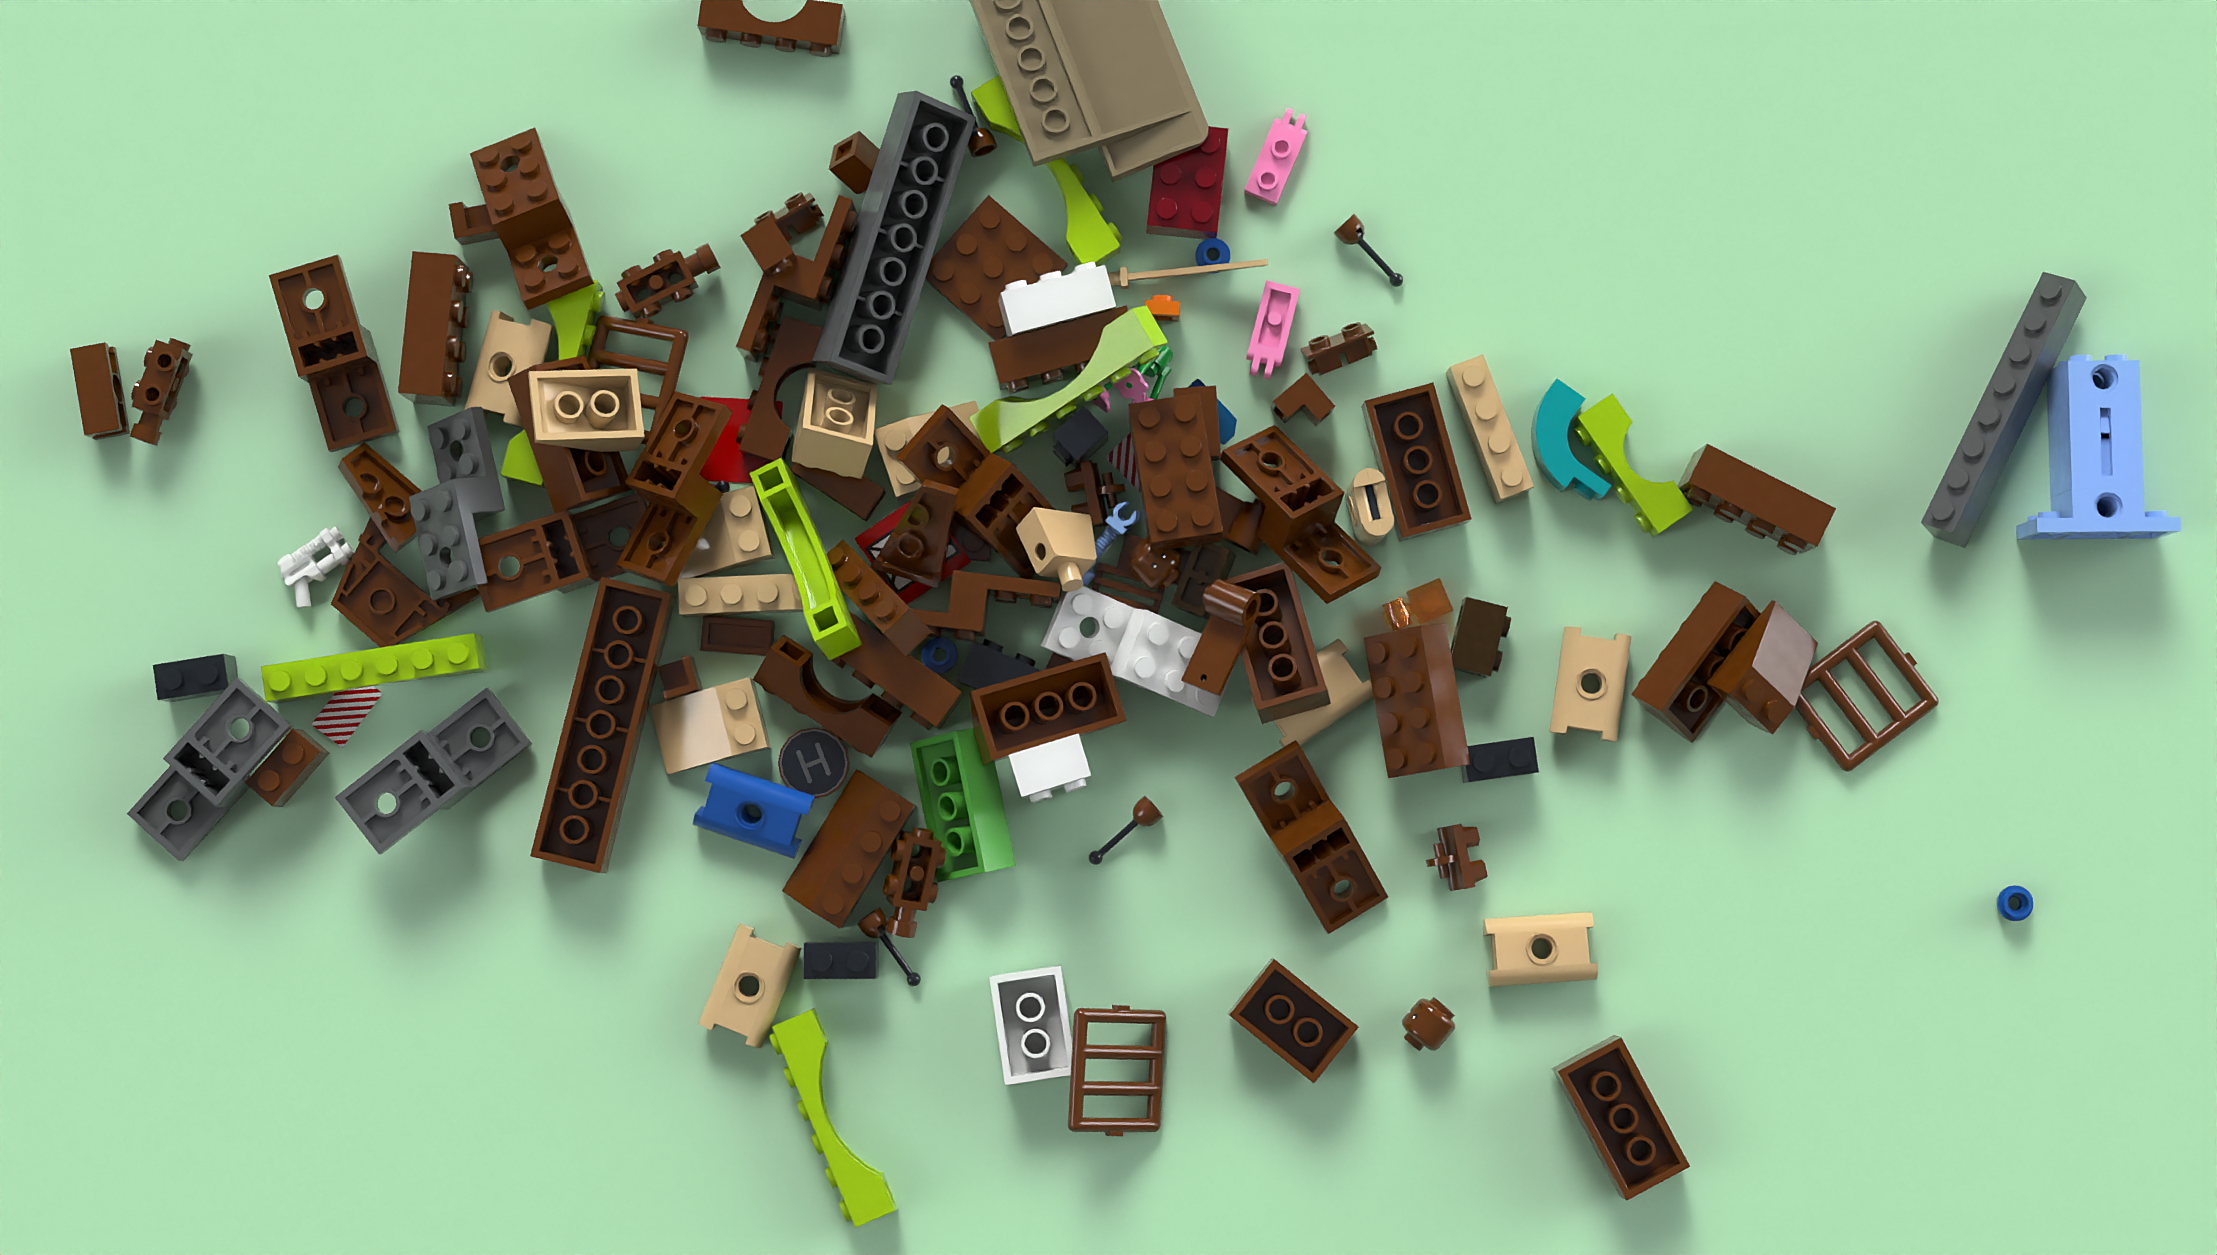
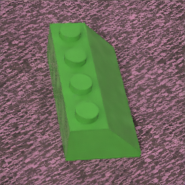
M973 728L911 742L910 748L926 828L934 831V836L942 842L941 847L946 850L943 867L941 869L936 868L935 871L937 882L1016 866L995 762L983 765Z

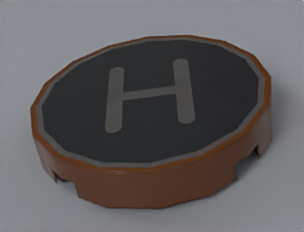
M813 727L799 730L787 739L780 750L778 766L780 776L787 787L813 795L816 799L829 796L841 787L847 777L850 761L848 750L839 737L824 729Z

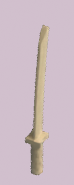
M1268 259L1128 273L1127 267H1119L1120 271L1116 273L1107 272L1111 286L1121 285L1122 289H1129L1128 281L1263 267L1268 265Z

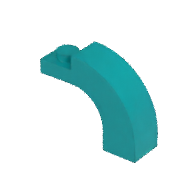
M1556 378L1541 398L1534 413L1531 427V442L1535 459L1547 480L1560 492L1572 482L1575 485L1573 489L1577 494L1589 501L1592 498L1599 501L1612 485L1575 459L1570 451L1567 439L1570 421L1586 398Z

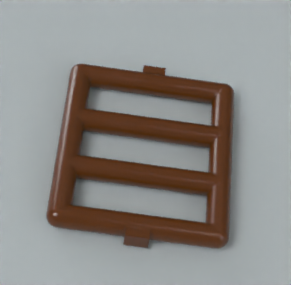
M602 315L597 319L594 338L587 357L590 370H599L600 364L623 369H637L639 372L664 376L659 397L640 393L641 408L655 410L650 431L644 430L645 437L641 444L646 445L675 393L689 334L683 329L653 324L654 321L647 318L637 317L636 321ZM609 330L673 342L668 362L604 351Z
M1876 620L1871 621L1808 669L1795 705L1796 710L1809 725L1806 728L1808 733L1814 740L1819 738L1845 772L1852 771L1933 710L1939 703L1938 697L1914 667L1917 664L1915 659L1909 652L1904 654L1884 626ZM1875 638L1921 699V701L1906 712L1900 707L1858 651L1859 648ZM1847 659L1893 720V722L1878 733L1875 732L1830 673L1831 669ZM1817 680L1865 741L1864 744L1850 754L1846 752L1802 694V691Z
M1112 1005V1009L1078 1008L1075 1010L1068 1110V1128L1070 1131L1105 1132L1106 1136H1123V1132H1157L1160 1129L1166 1014L1164 1011L1130 1009L1128 1005ZM1088 1023L1152 1024L1151 1046L1087 1044ZM1086 1059L1150 1060L1149 1082L1085 1081ZM1084 1096H1148L1147 1118L1083 1117Z

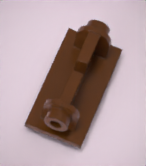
M800 192L784 202L786 207L776 213H773L772 210L758 216L754 222L757 225L771 216L788 242L793 238L787 230V226L793 224L795 230L800 235L816 224H819V219L824 217V214L818 204L813 207L810 206L812 202L816 201L811 193L804 196Z
M1360 322L1343 327L1341 329L1342 333L1331 337L1323 335L1313 338L1308 342V346L1301 348V352L1308 359H1312L1307 362L1310 373L1312 375L1318 373L1321 376L1343 367L1339 357L1341 353H1345L1349 364L1372 356V351L1378 349L1373 336L1367 337L1373 335L1374 331L1366 323L1361 325Z

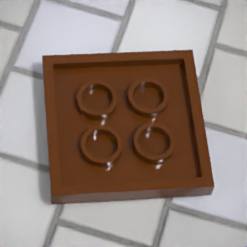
M988 195L931 259L925 281L996 341L1004 339L1007 335L998 303L1000 293L1006 289L1005 285L1021 280H1026L1027 285L1038 283L1040 276L1055 271H1061L1062 273L1068 267V263Z

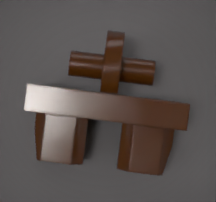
M1091 460L1080 462V468L1064 473L1068 492L1085 490L1088 502L1071 505V512L1090 515L1092 525L1107 526L1109 524L1105 521L1108 515L1104 497H1106L1108 509L1115 508L1118 505L1116 494L1125 492V485L1114 484L1112 472L1102 474L1104 487H1102L1098 464L1092 463Z
M1462 824L1437 828L1440 843L1433 844L1436 858L1426 860L1427 867L1438 866L1440 879H1448L1450 891L1475 887L1476 882L1487 878L1486 865L1483 860L1470 861L1467 850L1469 847L1479 845L1478 828L1462 827Z

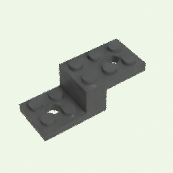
M470 407L427 426L440 484L410 496L409 500L432 601L444 600L488 583L474 522L504 511L505 506L482 407ZM461 445L463 446L464 450L463 454H461ZM451 551L453 554V561H451Z
M236 677L163 758L170 765L169 768L130 809L127 815L178 861H184L250 788L245 783L251 777L249 774L293 725L242 679ZM243 718L249 724V732L244 738L237 739L232 734V725L237 719ZM179 800L183 801L188 808L186 817L181 821L175 820L171 815L172 805Z
M486 687L430 732L420 730L339 793L335 799L377 853L383 854L439 809L449 810L532 745V742L493 692ZM483 727L490 732L491 739L487 746L478 748L473 744L472 735L475 730ZM385 793L392 794L396 799V807L389 814L382 813L378 808V800Z

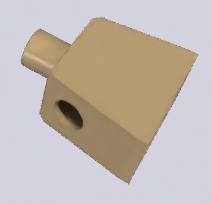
M1033 507L1016 527V530L1035 572L1040 576L1059 578L1062 589L1066 592L1078 590L1083 585L1082 576L1092 567L1097 558L1090 515Z

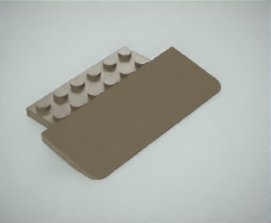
M969 0L1033 167L1098 147L1111 181L1115 182L1192 150L1203 144L1206 140L1209 130L1207 121L1158 0Z

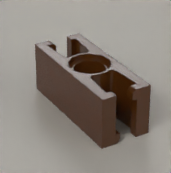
M104 342L70 349L84 436L99 440L130 434L116 348L113 346L109 347Z
M796 462L791 468L794 475L866 522L886 495L884 488L862 475L861 479L851 476L845 477L828 470L805 467Z

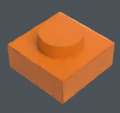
M1153 295L1152 300H1145L1144 306L1147 305L1155 321H1179L1180 301H1173L1172 296Z

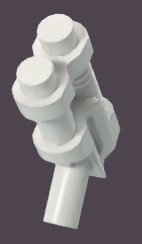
M337 526L332 529L326 527L319 532L320 535L318 537H315V539H312V541H309V543H306V545H303V547H300L291 555L287 554L279 559L278 566L281 570L282 579L286 585L295 589L297 608L311 607L308 583H311L314 579L322 582L327 578L326 574L340 564L344 567L351 562L350 557L354 555L355 551L348 542L342 546L340 545L339 540L344 535ZM328 546L332 553L317 563L312 555Z

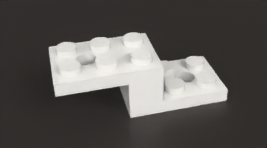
M1083 585L1078 590L1072 592L1063 590L1041 644V647L1074 661L1106 652L1113 678L1135 687L1148 689L1211 717L1215 716L1232 675L1231 672L1221 696L1182 682L1181 679L1200 640L1201 633L1151 611L1130 607ZM1086 617L1092 618L1095 622V631L1089 637H1084L1079 628L1081 621Z

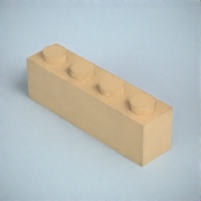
M1482 354L1450 366L1445 374L1495 504L1529 492L1534 485L1484 355Z
M794 574L678 579L679 615L683 617L803 612L802 599Z

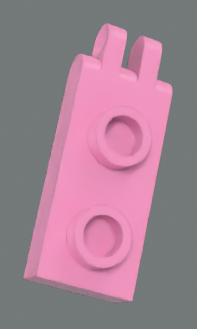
M1287 108L1282 120L1275 118L1244 189V193L1275 206L1278 203L1308 132L1302 129L1307 116L1301 113L1295 126L1289 124L1294 110Z
M1266 280L1246 357L1247 360L1253 361L1249 375H1257L1259 363L1266 364L1263 378L1269 380L1273 366L1280 368L1300 292L1299 288Z

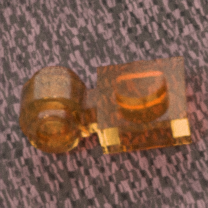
M1440 578L1407 591L1406 594L1410 604L1408 602L1404 603L1401 597L1382 605L1385 611L1382 615L1386 625H1391L1393 631L1413 624L1410 618L1413 614H1415L1420 625L1454 611Z

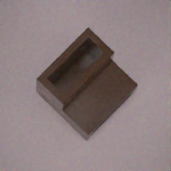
M1305 373L1272 402L1270 408L1284 424L1302 410L1316 427L1333 412L1335 405L1313 379Z

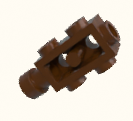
M706 243L696 248V253L684 258L680 251L673 253L672 249H668L653 257L654 264L644 269L640 265H636L622 272L621 276L623 279L616 282L620 291L615 293V296L624 313L631 310L635 318L640 316L650 318L662 311V305L672 300L675 303H679L694 294L693 290L699 287L694 277L706 271L710 274L721 268L709 244ZM673 274H680L682 276L681 281L674 285L670 284V277ZM641 290H649V298L643 301L638 299V294Z
M170 338L168 343L156 340L154 346L147 350L144 357L145 371L142 379L135 383L131 393L132 407L142 411L138 424L134 423L130 437L158 446L162 432H159L163 419L169 420L172 410L177 405V396L184 377L189 372V363L193 355L188 352L191 345ZM181 362L182 368L178 373H176ZM169 396V403L166 406H164L166 399Z
M913 827V832L901 830L899 840L896 839L893 843L891 859L894 861L892 873L886 876L883 887L886 900L892 906H896L894 916L889 917L886 930L890 934L914 938L917 928V922L914 921L916 911H926L928 903L933 904L936 900L938 884L933 882L936 868L941 869L944 865L946 850L941 847L942 842L934 836V831L920 827ZM919 845L918 854L911 856L912 847ZM905 880H911V887L908 890H903Z

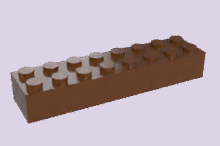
M601 577L535 834L531 857L597 873H607L676 597L671 593Z

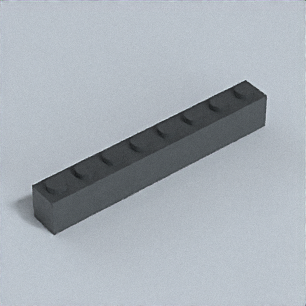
M2047 272L2042 273L1921 521L1922 525L1934 538L1966 548L2087 299L2075 280Z

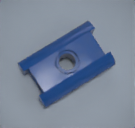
M712 762L705 779L706 782L712 783L705 807L701 806L695 813L693 825L795 859L802 839L795 837L802 814L807 815L813 807L815 796ZM754 804L758 806L762 815L760 817H753L747 812L746 805Z

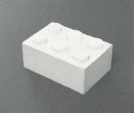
M1089 262L1074 267L1075 271L1072 274L1062 276L1061 271H1055L1040 276L1038 283L1027 285L1026 280H1021L1005 285L1006 289L1000 293L998 303L1007 336H1015L1116 308L1105 265L1096 267L1095 262Z
M1079 733L1009 755L1021 797L1023 799L1030 798L1032 804L1052 798V790L1064 787L1066 793L1085 788L1087 787L1085 780L1091 779V772Z
M1061 965L991 975L989 979L1005 1085L1069 1076L1071 1074L1072 1035Z

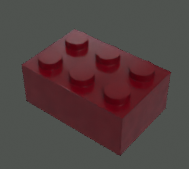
M1208 126V136L1203 144L1153 165L1147 234L1202 240L1217 237L1229 128Z

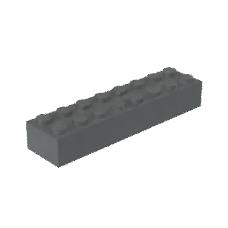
M919 91L897 94L812 361L872 384L892 385L976 120L975 116Z

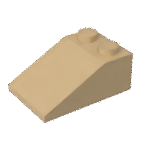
M809 368L794 439L792 462L800 463L809 468L816 467L828 470L845 477L851 476L861 479L873 445L878 385Z
M637 369L529 371L528 379L535 443L598 452L636 451L645 436Z
M976 401L949 407L982 442L969 417L979 411ZM935 411L874 429V435L898 502L914 497L921 484L895 457ZM944 447L939 451L937 457L939 464L947 460L949 456L948 447Z
M754 485L723 493L678 579L700 578L775 558L763 506Z
M750 677L650 706L667 775L709 765L712 762L717 763L771 749L755 681Z

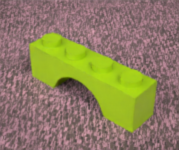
M1613 393L1572 421L1576 426L1573 429L1575 436L1583 446H1590L1596 455L1593 460L1597 468L1603 475L1609 474L1616 484L1613 487L1616 495L1624 504L1629 502L1636 512L1634 520L1644 533L1649 532L1654 537L1694 510L1674 480L1651 482L1641 478L1630 468L1625 459L1623 445L1626 432L1632 424V420Z

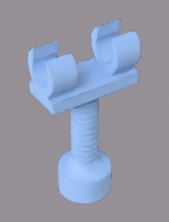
M1122 502L1116 505L1113 515L1108 516L1105 520L1109 525L1104 530V533H1102V536L1095 542L1096 562L1103 556L1104 551H1107L1109 546H1111L1113 540L1116 539L1115 537H1118L1119 534H1127L1131 530L1128 526L1139 521L1141 516L1140 509L1138 511L1135 510L1129 520L1124 519L1122 515L1123 509L1130 502ZM1093 565L1082 576L1083 585L1088 586L1096 576L1093 573Z

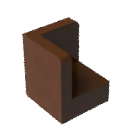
M858 131L834 145L829 170L855 194H860L868 188L880 149Z
M463 202L448 204L454 238L461 245L499 238L492 225L486 204L467 207Z
M687 655L683 656L682 660L658 666L665 692H662L665 700L668 701L703 690L694 657Z

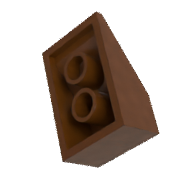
M1771 600L1707 681V684L1750 725L1773 735L1796 705L1818 642L1776 601Z

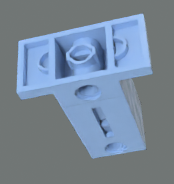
M2123 354L2107 355L2104 357L2105 360L2091 361V355L2069 356V361L2058 362V366L2052 369L2047 379L2051 511L2039 512L2038 516H2029L2027 522L2017 525V540L2155 539L2181 531V517H2168V511L2144 512L2139 360H2127V355Z

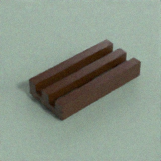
M1098 563L1092 590L1130 607L1148 610L1158 615L1165 590L1163 584L1158 587L1156 593L1102 578L1104 572L1143 583L1132 571ZM1101 585L1154 600V604L1150 606L1099 592V587Z

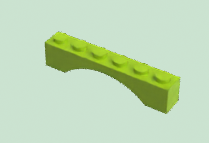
M997 75L971 92L972 101L990 129L1006 134L1025 144L999 76ZM1064 158L1046 163L1063 195L1068 222L1066 246L1078 265L1095 262L1096 267L1119 254L1121 250L1119 242L1123 240L1122 236L1112 222L1106 224L1100 215L1104 209L1095 194L1092 192L1087 195L1081 185L1085 180L1074 163L1069 166Z
M593 280L594 284L547 302L557 331L559 360L584 356L586 346L591 347L596 330V326L592 325L595 313L601 312L605 301V292H602V286L597 280ZM524 429L509 441L500 475L512 481L546 489Z
M1147 305L1132 308L1104 327L1099 345L1090 362L1080 375L1064 389L1046 398L1026 399L1009 396L997 399L969 417L983 444L991 453L1003 451L1005 455H1008L1022 447L1024 444L1021 440L1029 434L1031 437H1035L1050 428L1048 422L1056 416L1061 420L1077 410L1075 404L1082 399L1088 402L1104 393L1102 386L1111 380L1115 384L1132 374L1130 368L1138 362L1142 366L1156 359L1160 355L1158 349L1168 342Z
M782 458L751 472L750 476L759 499L774 527L793 571L802 599L803 613L814 642L829 660L861 646V640L797 478Z
M475 633L261 666L265 701L275 704L311 699L377 685L487 671L483 638Z
M815 1008L772 1026L774 1033L769 1035L776 1054L783 1053L788 1067L783 1068L785 1077L791 1088L797 1086L802 1100L797 1102L798 1108L804 1121L811 1120L816 1132L811 1135L817 1153L819 1155L824 1153L829 1163V1167L825 1168V1172L832 1188L839 1187L844 1199L839 1202V1206L846 1222L852 1220L856 1228L895 1211L898 1206L884 1173L869 1166L856 1156L839 1137L829 1118L822 1087L823 1059L828 1039Z

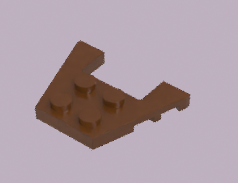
M370 516L363 534L358 539L360 542L351 562L348 563L331 605L381 648L399 645L479 598L480 593L477 588H473L444 600L432 601L430 596L381 555L380 550L385 546L387 540Z

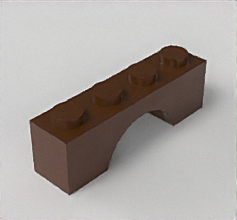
M701 0L697 27L701 35H704L705 39L712 42L725 43L726 39L740 40V44L747 47L759 48L762 43L775 45V49L783 52H795L796 48L810 50L809 53L814 56L830 57L831 53L840 54L846 13L843 4L807 0L803 8L792 18L781 22H767L753 16L745 8L742 0Z
M783 316L781 324L775 323L770 336V343L774 344L770 357L764 356L758 376L762 377L759 390H753L748 401L747 410L751 411L748 423L741 424L736 438V443L740 444L739 450L743 455L768 463L779 458L785 461L794 434L779 418L776 407L777 394L782 383L791 374L802 369L816 368L818 362L812 360L823 329L822 327L787 316Z
M843 539L827 553L840 589L905 657L932 632Z
M783 635L769 649L753 678V681L761 685L766 692L778 696L790 704L795 711L807 715L819 723L824 730L842 738L851 744L856 751L864 753L870 758L885 743L902 714L900 710L874 693L863 699L853 701L843 700L830 694L822 687L814 673L813 653L786 635Z

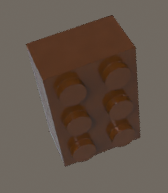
M1274 958L1268 961L1227 1013L1312 1083L1317 1081L1359 1028Z

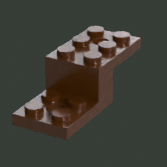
M534 127L470 153L492 225L508 253L521 297L527 310L594 284L571 213L555 183L536 128ZM518 165L515 170L506 172L511 166ZM557 264L555 269L544 272L548 266Z
M838 195L814 261L795 255L797 260L792 262V269L779 277L771 275L766 278L763 273L736 344V348L743 358L757 363L759 355H766L770 346V335H767L772 322L777 323L783 311L784 303L780 302L781 298L820 312L824 303L830 304L836 285L832 284L836 270L839 272L842 270L847 254L844 251L848 238H852L858 220V212H856L852 199Z
M337 254L269 275L298 377L310 385L328 450L335 452L400 432L371 332L360 324L341 257ZM312 291H321L323 294V303L317 309H309L306 305V297ZM351 399H361L363 403L361 414L356 417H349L345 409L346 404Z
M677 391L673 394L625 481V484L649 502V505L616 563L623 571L670 587L674 586L723 496V493L699 473L733 413L725 405ZM691 429L688 435L683 437L684 432ZM665 541L662 548L656 551L659 543Z
M942 404L895 458L921 485L927 479L960 489L954 516L955 521L979 534L1021 578L1031 579L1036 572L1021 542L1016 527L1033 507L1056 509L1013 463L991 453L953 411ZM944 447H948L949 456L947 460L939 464L937 459L939 451Z
M1276 425L1222 451L1220 461L1266 505L1257 535L1326 604L1379 576L1382 567L1335 522L1345 492ZM1264 463L1270 464V465L1275 464V465L1277 466V468L1269 467V466L1265 465ZM1324 560H1325V561H1329V562L1334 561V562H1336L1338 565H1337V566L1329 565V564H1327L1326 562H1324Z
M636 493L576 514H572L566 509L478 539L488 582L478 586L485 611L490 613L556 590L565 594L598 583L601 577L610 579L627 573L616 565L627 543L621 547L613 546L610 542V534L618 527L625 528L629 533V541L647 509L645 499ZM659 543V545H658L656 551L661 548L660 543ZM508 557H515L520 564L518 573L512 577L504 576L501 571V564Z
M953 570L948 613L919 609L911 610L932 631L927 637L941 638V632L954 633L953 637L956 640L974 642L977 636H985L990 595H994L995 601L1000 603L1016 604L1017 598L1030 600V606L1052 608V602L1059 603L1061 583Z
M1296 740L1234 777L1278 855L1293 874L1327 934H1330L1388 898L1385 889L1346 819L1330 800ZM1290 782V788L1285 794H1274L1276 787L1280 783ZM1343 880L1349 881L1346 890L1341 893H1334V888L1338 882Z

